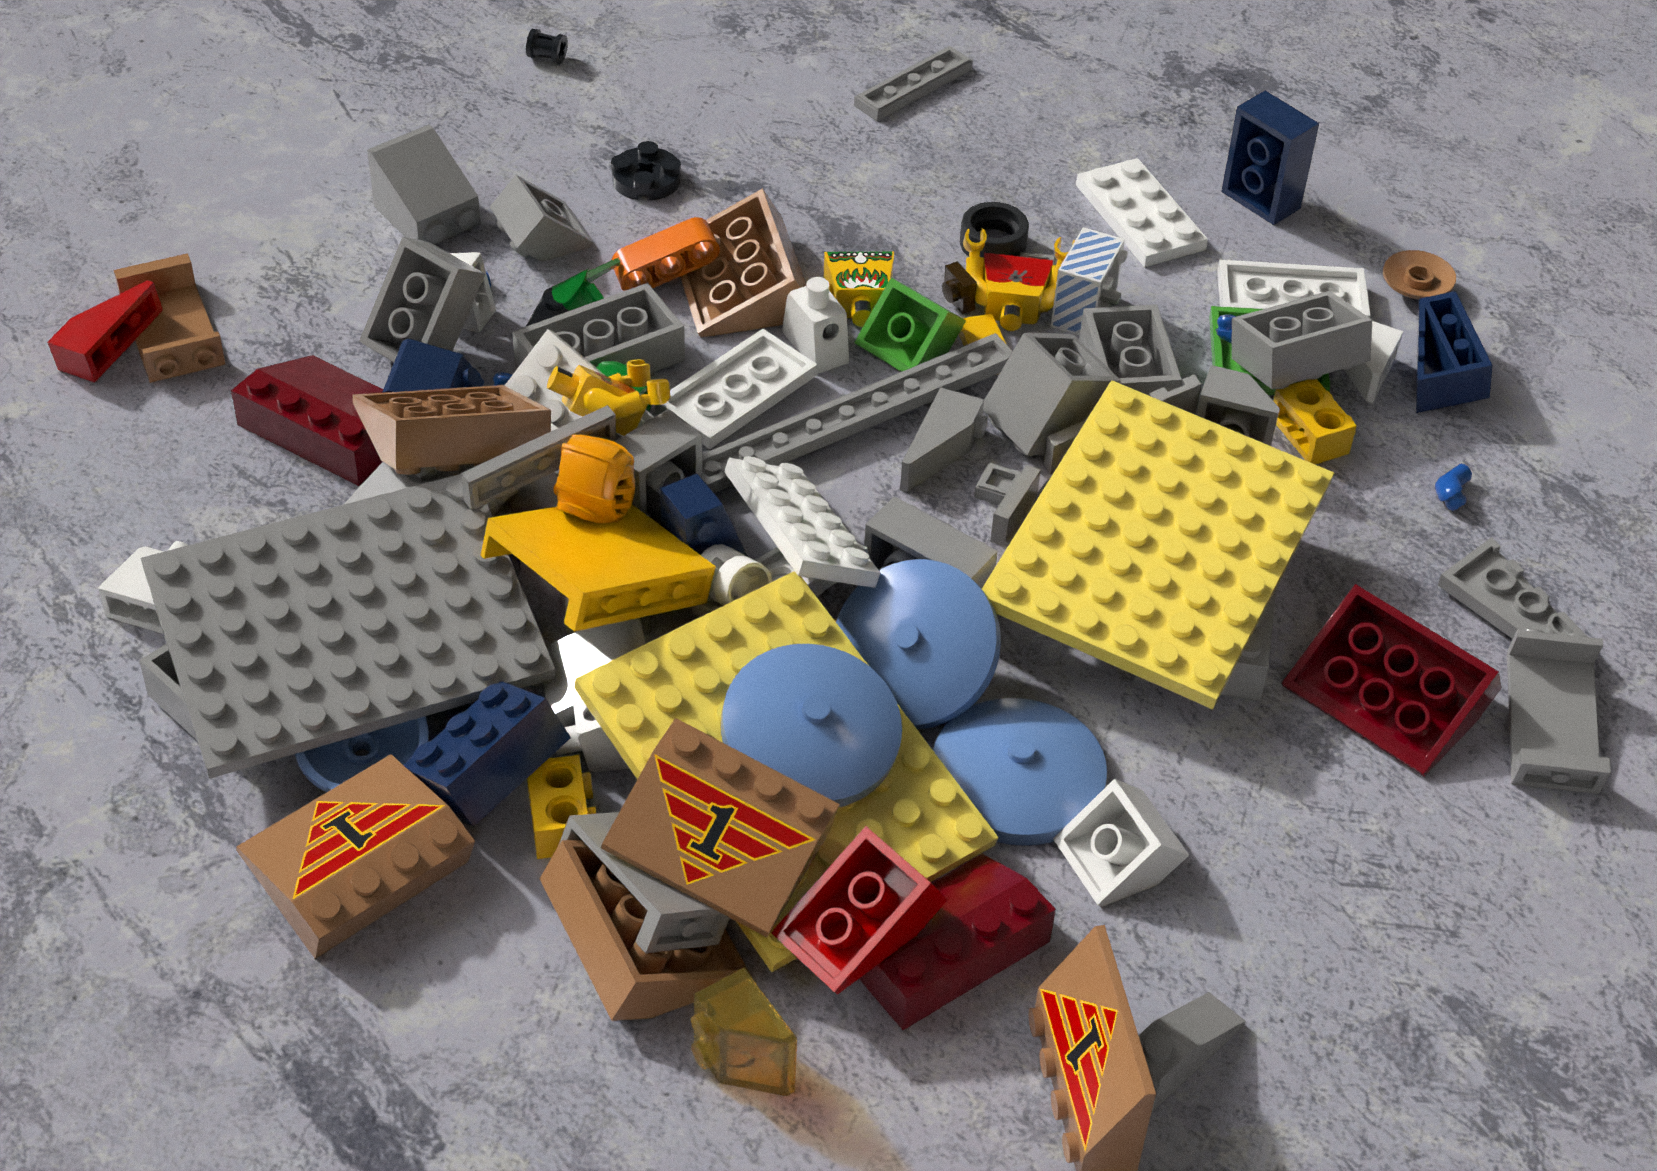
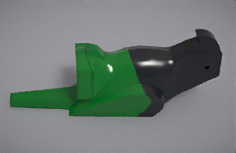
M616 258L589 271L586 269L546 289L525 327L604 299L595 284L590 282L619 266L621 263L620 259Z

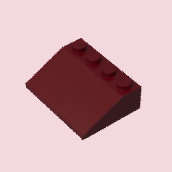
M314 355L258 368L231 390L238 426L357 486H360L383 462L353 404V395L382 393L383 389Z
M1357 584L1352 587L1281 683L1283 687L1424 777L1474 726L1502 688L1499 671Z
M981 853L931 882L948 901L917 936L859 978L902 1030L907 1029L1051 941L1056 909L1026 877Z

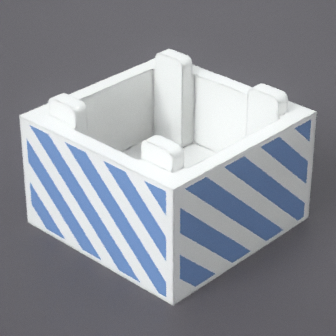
M1082 228L1058 269L1051 327L1080 336L1084 308L1110 307L1112 304L1119 303L1121 292L1117 291L1120 268L1121 263L1125 262L1128 251L1123 250L1125 239Z

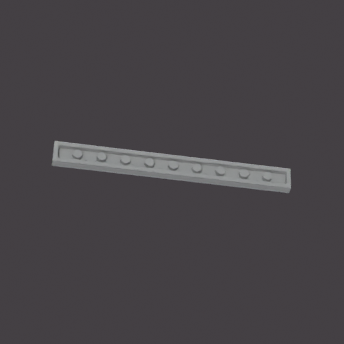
M995 333L702 454V480L713 493L733 485L724 472L729 458L743 460L744 457L751 456L774 466L787 463L932 402L940 387L958 391L999 374L1013 351Z

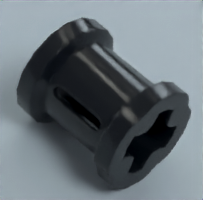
M532 28L527 37L526 55L531 58L539 56L552 59L553 63L560 65L567 53L568 39L564 34L553 36L541 33L540 29Z

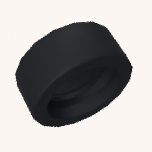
M984 202L970 207L963 214L959 243L962 251L968 257L969 252L966 251L963 245L967 229H969V239L974 243L981 241L978 231L982 229L1002 230L1010 234V236L1002 238L987 237L985 246L980 251V257L984 258V253L1020 257V252L1026 251L1029 222L1026 215L1018 208L1007 203Z

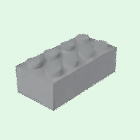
M648 283L512 332L514 361L517 369L547 329L556 333L595 367L602 361H617L627 365L628 361L642 359L645 361V364H650V373L685 361L684 325Z

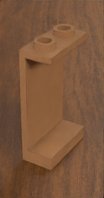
M188 253L113 270L119 294L148 280L154 282L163 311L135 340L150 383L226 365L220 334L218 331L214 332L195 284L192 263Z

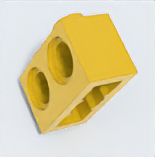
M1308 379L1291 384L1283 389H1276L1273 401L1280 408L1276 425L1305 461L1316 465L1350 454L1356 432V424L1352 417L1344 412L1334 400L1332 394L1317 379Z
M579 755L549 758L527 778L537 859L552 858L558 848L569 816L596 814L595 807H587L586 799L593 798L592 780L590 772L582 773Z

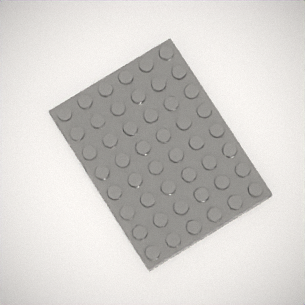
M461 474L141 558L143 570L209 779L476 702L479 699L480 693L485 688L499 681L518 688H524L555 679V667L509 555L486 559L480 556L488 518L493 516L488 504L473 510L468 507L464 501Z

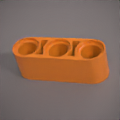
M694 217L619 249L612 256L611 260L619 258L621 261L620 265L613 270L623 291L646 283L653 289L710 264L718 257L720 248L709 223L703 218Z

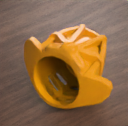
M573 434L569 441L563 443L561 447L559 477H557V482L553 487V492L557 496L558 501L557 509L583 520L600 524L621 521L629 511L635 494L634 457L625 447L614 441Z

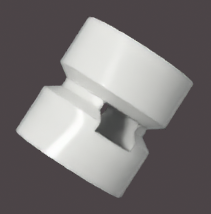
M723 544L713 545L701 554V556L716 566L708 598L719 602L723 606L772 582L770 571L765 565Z

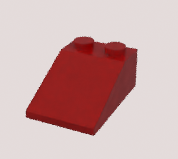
M865 826L773 929L771 934L838 995L917 936L948 899L930 881Z

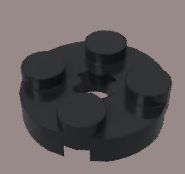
M641 142L637 148L626 150L612 158L611 173L613 187L621 195L630 199L638 200V194L649 195V200L665 198L673 194L680 185L681 162L672 153L658 148L655 142Z

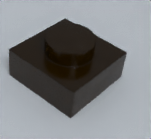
M958 261L945 265L944 282L942 283V292L945 299L952 303L962 315L974 311L977 282Z

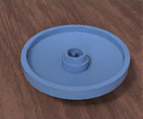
M927 559L906 560L894 563L879 570L880 576L876 588L857 586L844 603L836 623L866 663L885 681L894 695L897 704L916 729L931 728L947 723L967 711L988 687L994 676L1000 656L1001 632L996 611L985 592L961 570L946 563Z
M792 644L769 650L747 663L735 676L726 693L721 713V736L724 744L840 804L839 807H843L866 797L888 776L900 748L902 721L899 707L890 688L876 671L866 663L836 648L817 644Z
M1003 698L971 706L967 711L944 726L933 748L935 754L999 837L997 842L1003 844L1030 846L1054 842L1053 838L1106 785V759L1093 733L1081 721L1066 711L1031 699Z

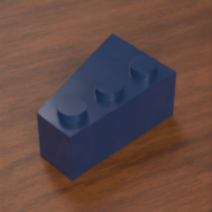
M1456 291L1420 298L1417 331L1416 413L1490 398L1493 365Z
M698 474L660 488L661 526L700 555L713 545L723 544L748 557L723 504Z

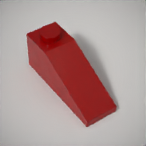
M147 280L70 318L47 342L57 369L95 383L163 311L154 282Z

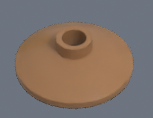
M1406 250L1395 253L1386 260L1383 267V277L1386 283L1396 292L1413 299L1449 293L1453 290L1456 283V273L1453 267L1443 258L1425 251Z

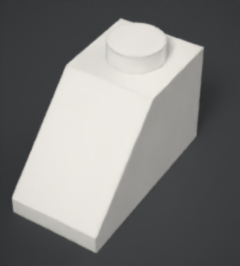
M1372 321L1371 361L1345 370L1365 401L1374 403L1396 360L1403 335L1401 330Z

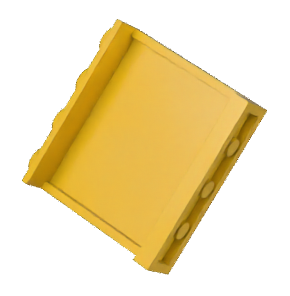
M631 505L621 521L604 524L583 520L557 509V506L491 517L487 521L480 554L484 559L513 554L569 598L564 624L574 632L706 604L716 568L715 565L634 505Z

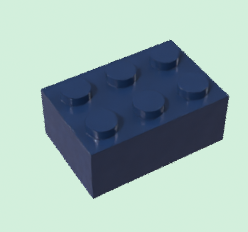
M1266 90L1237 106L1221 192L1272 225L1300 210L1319 123Z
M499 681L485 688L480 693L479 699L466 711L452 717L448 721L446 728L432 741L418 747L413 754V758L404 766L440 797L461 822L474 827L571 737L546 698Z

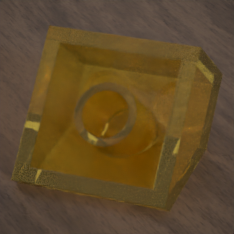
M745 968L694 993V1015L691 1017V1024L694 1029V1043L691 1044V1050L696 1062L703 1070L709 1068L720 1084L786 1097L795 1092L797 1037Z

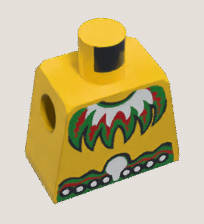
M894 251L824 252L823 278L829 282V291L845 309L847 318H852V322L856 326H864L890 278H893Z

